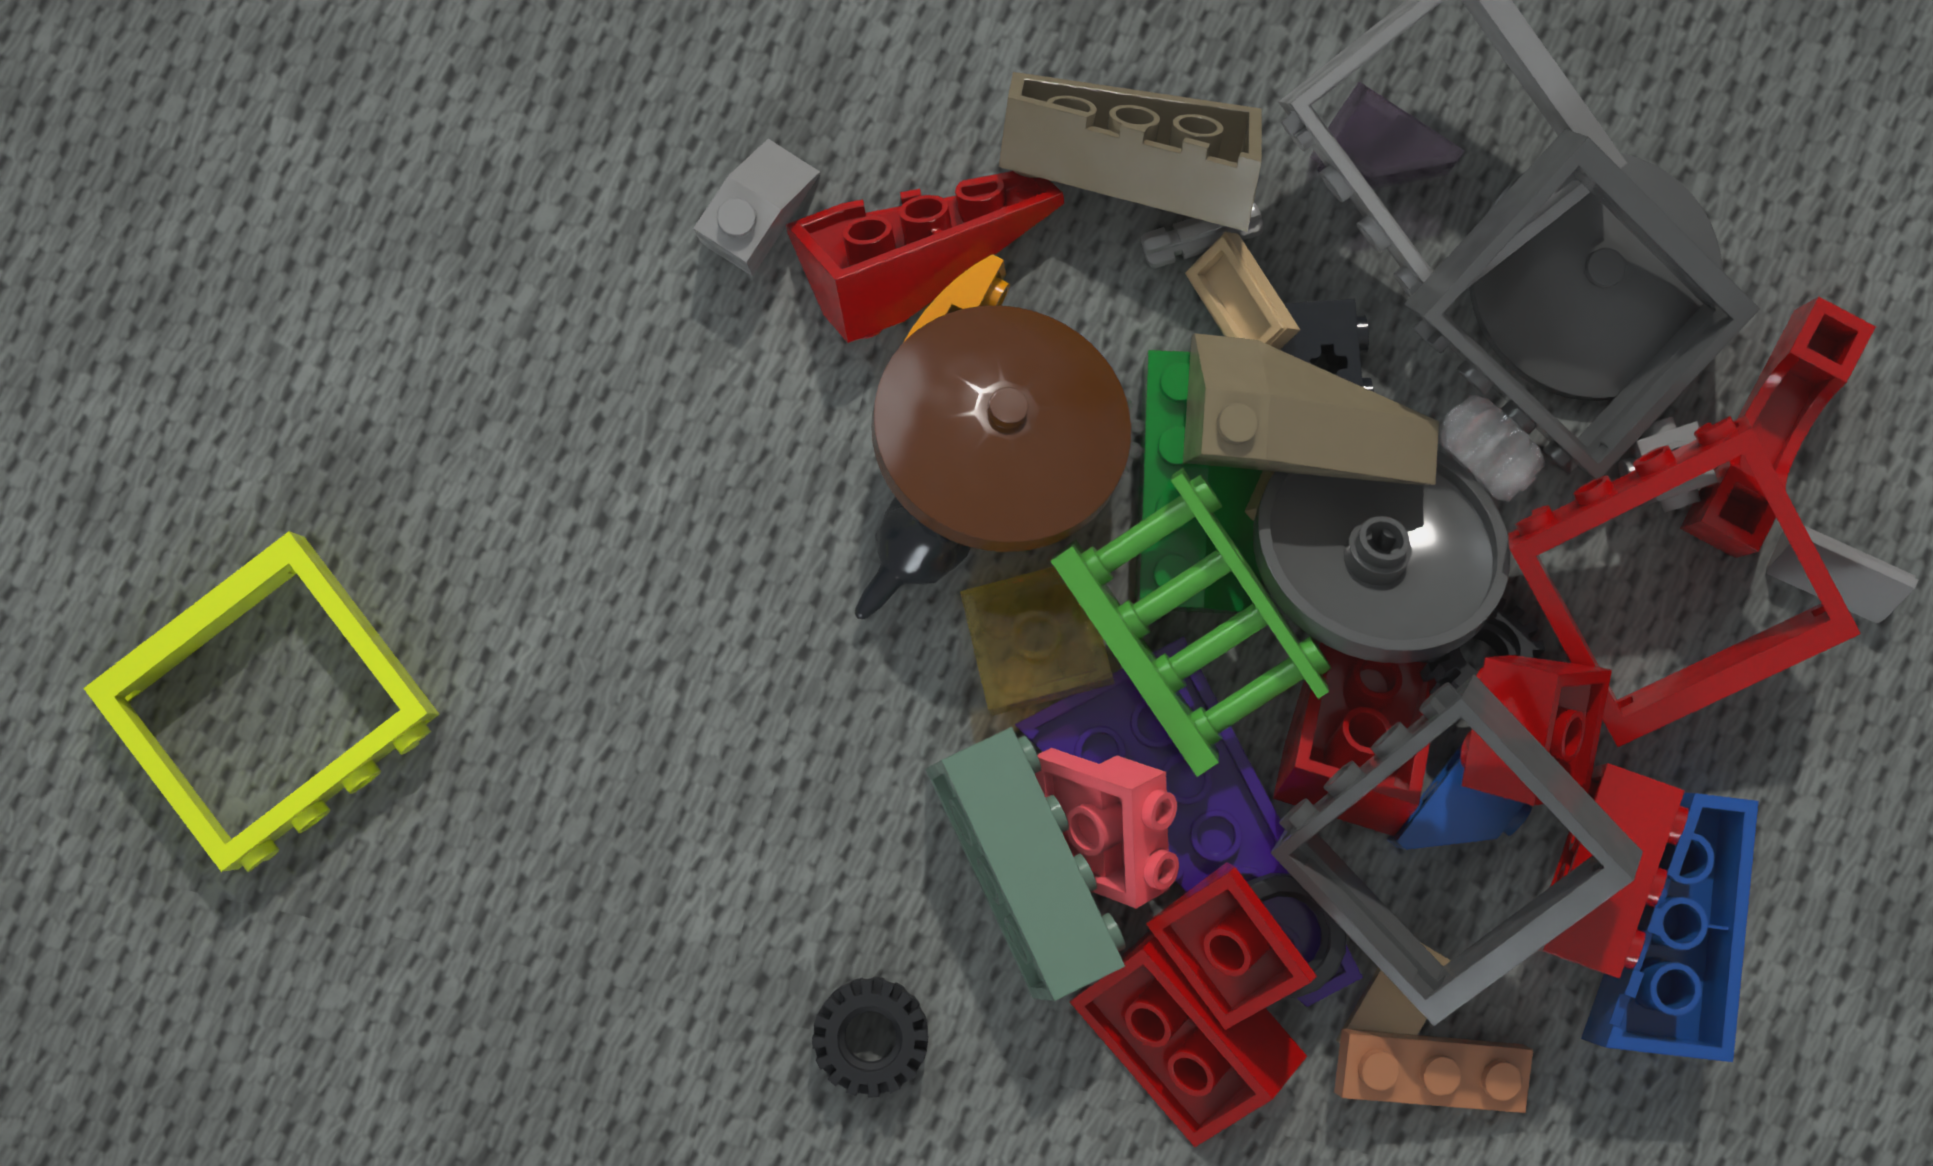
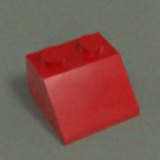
M1516 655L1485 657L1484 666L1476 675L1479 680L1573 779L1589 793L1612 670ZM1473 729L1467 734L1460 756L1461 764L1465 768L1461 786L1533 806L1543 804Z

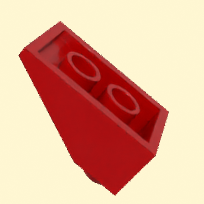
M1316 640L1315 643L1332 668L1323 674L1327 680L1329 692L1318 699L1304 679L1285 740L1273 799L1297 805L1300 801L1307 798L1314 805L1328 793L1324 789V785L1339 769L1352 760L1361 767L1375 755L1371 750L1372 745L1389 728L1398 722L1409 728L1420 719L1423 714L1419 711V708L1431 695L1430 690L1436 685L1435 679L1423 683L1420 671L1427 663H1383L1364 660L1337 651ZM1430 743L1336 819L1395 836L1419 806Z

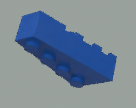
M1684 793L1680 806L1689 809L1688 818L1676 845L1667 843L1663 852L1659 868L1667 870V877L1656 906L1651 907L1645 904L1637 930L1646 933L1638 962L1634 969L1624 967L1620 979L1606 974L1603 975L1581 1039L1605 1048L1733 1062L1759 801Z

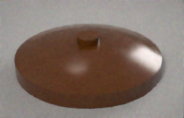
M1002 305L970 307L948 313L922 326L900 345L888 362L878 385L872 411L871 430L875 457L888 487L897 500L918 521L937 534L962 545L987 551L1019 552L1038 549L1066 539L1081 530L1099 514L1112 497L1124 472L1131 445V419L1127 399L1119 379L1104 356L1092 343L1066 324L1050 316L1019 307Z

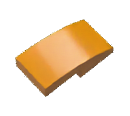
M992 254L958 276L925 309L911 328L904 342L922 326L948 313L970 307L1002 305L1010 288V283L1003 280L1006 275L1004 260Z

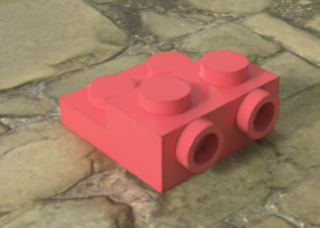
M1054 748L1037 754L1041 764V771L1035 773V776L1045 797L1054 795L1066 815L1069 830L1063 832V835L1073 857L1082 854L1094 874L1097 889L1091 892L1137 909L1170 890V886L1178 874L1179 860L1176 854L1169 851L1168 827L1176 816L1177 801L1172 793L1167 792L1166 772L1117 755L1098 764Z

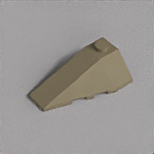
M1205 334L1192 335L1183 463L1425 486L1436 484L1439 421L1259 340Z

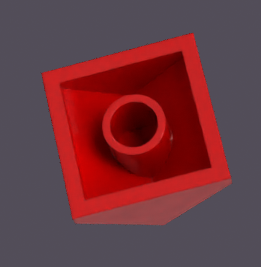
M1229 863L1222 865L1146 923L1225 1030L1308 985L1317 977L1237 868Z

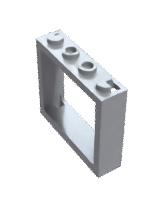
M1405 0L1278 101L1288 117L1281 121L1288 135L1302 151L1305 152L1310 147L1313 148L1326 166L1319 172L1321 179L1341 203L1350 198L1364 217L1356 223L1357 227L1378 253L1387 248L1401 267L1394 273V277L1409 297L1433 273L1432 269L1314 111L1312 105L1444 0ZM1461 0L1558 136L1564 129L1588 136L1620 169L1627 164L1512 0ZM1571 174L1467 288L1584 198L1590 191Z

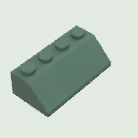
M1010 727L927 767V774L1033 999L1056 1001L1125 967L1118 952L1125 948L1121 931L1109 913L1101 916L1090 893L1097 889L1094 874L1082 854L1073 857L1063 835V832L1069 830L1068 820L1054 795L1045 797L1035 773L1041 771V764L1029 739L1026 736L1017 738L1013 727Z

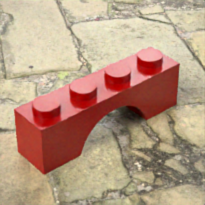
M1817 297L1793 311L1738 416L1740 418L1746 415L1785 490L1790 468L1807 433L1828 402L1849 380L1876 326L1821 297ZM1742 454L1714 470L1718 482L1700 489L1701 501L1692 504L1680 527L1683 531L1734 558L1759 552L1776 519L1773 510Z

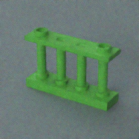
M1184 468L1174 473L1171 478L1172 483L1180 493L1179 497L1098 551L1093 546L1084 551L1075 539L1053 555L1051 563L1198 777L1219 763V749L1215 744L1222 740L1220 734L1222 731L1303 679L1306 680L1319 699L1329 692L1327 680L1323 674L1332 668L1311 636L1300 642L1215 516L1214 512L1223 506L1202 474L1191 480ZM1196 517L1217 550L1135 604L1128 600L1120 605L1106 584L1114 579L1112 572ZM1232 571L1253 604L1169 658L1164 653L1156 658L1143 639L1145 635L1150 633L1148 626ZM1269 625L1289 655V658L1207 711L1203 707L1192 711L1179 690L1186 686L1184 679Z

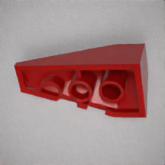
M1014 171L962 180L956 186V196L946 198L935 195L921 196L920 189L900 192L902 206L866 213L863 199L841 203L786 224V228L823 315L845 341L850 343L858 339L874 337L881 333L883 329L909 319L932 302L966 270L990 255L997 254L1065 204L1063 192L1050 180L1024 177Z

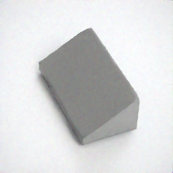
M1805 526L1850 612L1874 623H1880L1915 589L1919 581L1915 578V575ZM1782 532L1766 567V573L1817 596L1785 533Z

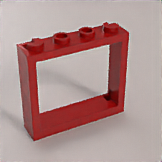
M1746 415L1734 421L1729 416L1713 425L1711 422H1708L1694 432L1696 440L1674 451H1671L1669 446L1654 449L1633 463L1636 470L1614 481H1611L1609 476L1594 479L1573 493L1576 500L1554 511L1548 505L1534 509L1531 516L1515 523L1516 530L1508 533L1509 549L1571 663L1599 667L1539 555L1743 454L1819 597L1821 604L1618 700L1609 685L1603 722L1617 747L1861 634Z

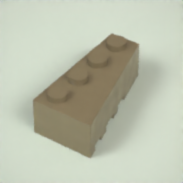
M1013 72L1007 100L999 167L1013 170L1024 177L1043 178L1248 232L1262 162V108Z

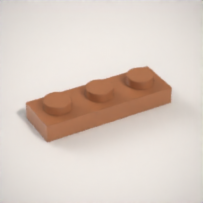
M1342 1029L1334 1092L1341 1098L1526 1113L1533 1049L1524 1044Z

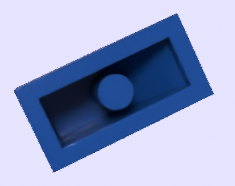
M1462 742L1423 792L1417 809L1396 835H1390L1387 841L1396 848L1408 850L1498 839L1502 832L1508 836L1512 835L1524 823L1533 807L1529 804L1461 786L1465 769L1461 764L1460 758Z

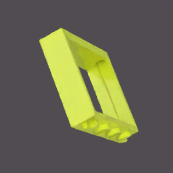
M290 531L83 688L221 872L238 870L243 866L249 873L263 861L270 860L280 850L274 843L277 839L293 827L298 833H302L317 824L331 811L325 802L343 788H346L349 794H353L374 780L381 773L376 763L395 748L403 755L420 744L419 741L431 732L427 724L439 715L435 707L306 538ZM297 574L400 710L231 839L129 704V701Z

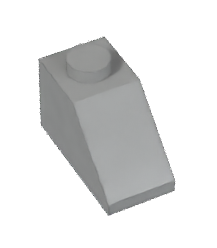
M767 139L728 175L693 228L701 244L753 276L819 177L820 171L770 139Z

